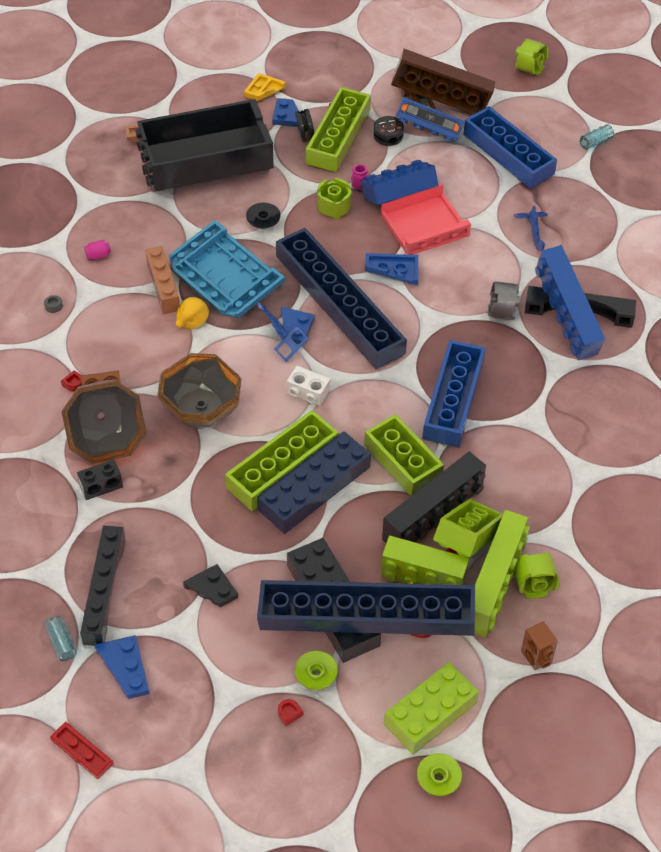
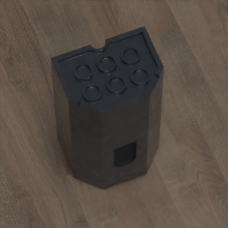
M256 99L137 121L138 128L135 129L137 139H139L137 147L138 151H141L142 163L144 162V165H142L143 174L147 175L145 176L147 186L151 187L152 193L274 168L273 141L266 124L263 122V116Z

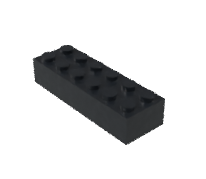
M470 451L383 518L382 540L387 544L389 535L411 542L423 539L429 530L438 527L440 519L473 495H478L483 490L486 464Z
M324 537L287 552V567L295 581L350 582ZM325 632L343 663L381 645V633Z

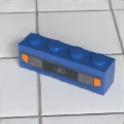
M403 97L396 114L399 117V121L406 124L410 121L414 123V127L423 130V127L430 129L429 133L436 136L439 133L445 135L444 139L451 142L454 139L458 140L465 122Z

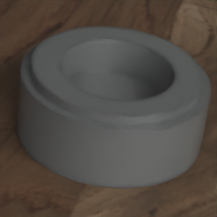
M56 295L47 297L44 300L46 311L50 313L59 312L63 307L62 299Z

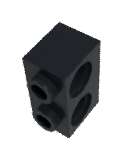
M114 459L77 472L79 486L85 500L123 488L121 473Z

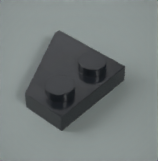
M218 564L183 581L185 589L188 590L190 588L196 591L200 597L210 600L219 607L238 598L237 591Z

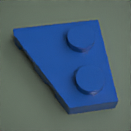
M277 98L273 125L298 127L295 112L299 110L294 100Z
M281 307V316L285 330L290 333L298 326L308 336L315 320V315ZM296 331L292 335V339L296 344L302 343L305 339L300 331Z

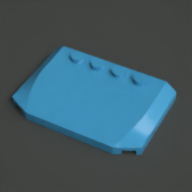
M216 220L169 255L174 274L220 314L235 318L243 316L285 282V277L275 268L272 267L270 269L231 237L227 233V229Z

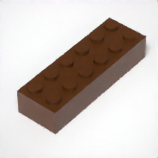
M403 49L394 71L391 85L474 115L487 107L494 93L495 81Z

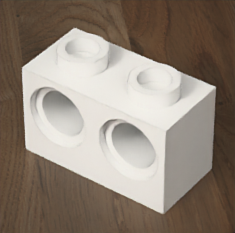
M296 366L287 380V393L304 399L311 404L321 406L330 392L331 379Z

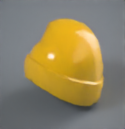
M196 297L185 299L176 312V327H183L185 329L201 327L207 321L209 315L206 303Z

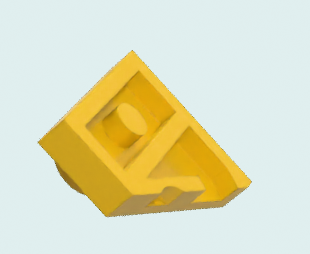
M258 73L245 89L244 97L260 101L284 89L286 82Z

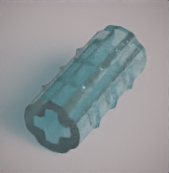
M609 124L600 126L580 137V144L582 148L588 150L614 137V130Z
M54 616L46 620L45 627L59 660L67 661L77 655V651L62 616Z

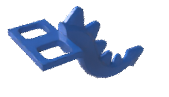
M533 206L529 213H515L514 217L529 218L534 245L538 251H543L545 243L540 240L538 217L548 216V213L536 212V207Z
M258 302L257 306L267 314L272 326L282 339L274 350L287 362L310 339L298 326L288 333L277 318ZM296 331H300L305 337L304 341L299 345L292 339V335ZM284 343L292 350L287 357H284L278 350Z

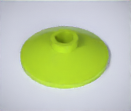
M323 651L307 652L297 660L295 665L296 679L302 686L310 690H322L329 687L335 681L338 673V667L334 658ZM318 672L320 675H313V673Z
M435 753L425 757L420 762L417 769V779L420 786L427 793L434 796H447L458 789L462 780V771L454 758L446 754ZM441 776L443 779L436 780L435 777Z

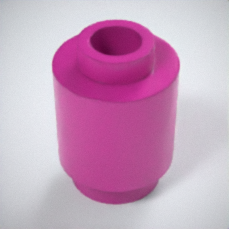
M358 164L352 169L351 185L355 189L362 190L360 180L366 179L369 173L365 165Z
M104 239L88 243L87 246H84L87 260L92 259L93 261L105 258L111 252L109 242L105 243Z

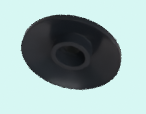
M264 202L252 205L246 212L248 223L262 229L273 227L279 222L281 217L280 210L275 205Z

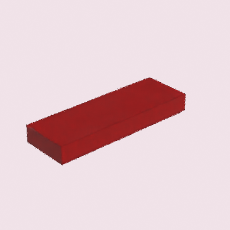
M66 721L50 736L52 742L97 780L114 764L112 759Z

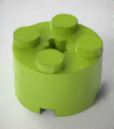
M525 39L521 47L518 46L516 49L517 62L515 68L530 74L539 75L545 67L542 66L543 62L548 59V46L537 41Z
M334 178V181H328L327 179L318 185L317 210L333 219H340L341 216L350 210L351 189L349 183L342 179Z
M550 553L524 554L519 557L514 574L521 594H525L526 598H543L548 596V592L552 589L555 592L559 588L560 579Z

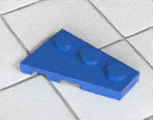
M366 253L365 271L418 286V255Z
M136 635L94 645L96 652L101 656L104 664L111 671L128 699L149 694Z

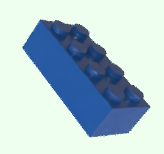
M421 160L412 161L407 166L399 165L394 170H383L379 175H367L366 179L360 180L364 200L376 205L439 185L435 166Z

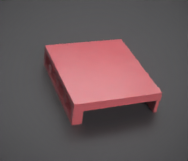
M443 184L381 204V217L407 255H413L470 236L471 223L468 219L462 221L443 194Z

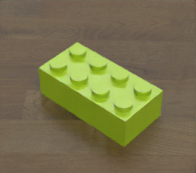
M396 414L365 431L364 446L410 496L443 472L444 464Z
M469 498L440 519L433 540L444 548H451L457 551L460 556L471 557L494 539L503 514Z
M389 535L382 555L381 578H385L390 582L395 581L405 584L412 581L414 584L464 585L469 558Z
M448 662L388 709L384 715V725L414 755L477 704L479 691Z

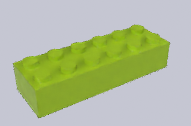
M340 87L306 147L307 165L333 172L338 171L370 112V94Z
M311 410L225 474L226 488L247 508L254 511L258 508L257 496L338 436L339 432Z
M508 510L504 511L475 584V634L487 637L489 630L493 631L495 627L496 616L501 611L503 598L508 593L509 582L513 580L514 569L519 562V557L522 555V548L524 549L527 543V536L530 530V526L527 525L529 517Z

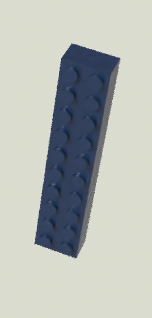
M306 228L276 241L277 258L375 369L406 354L407 339Z
M261 580L257 621L260 630L475 636V585Z

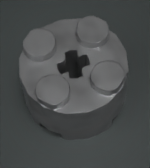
M493 282L490 291L491 300L488 305V316L515 320V306L518 307L520 296H517L519 284Z

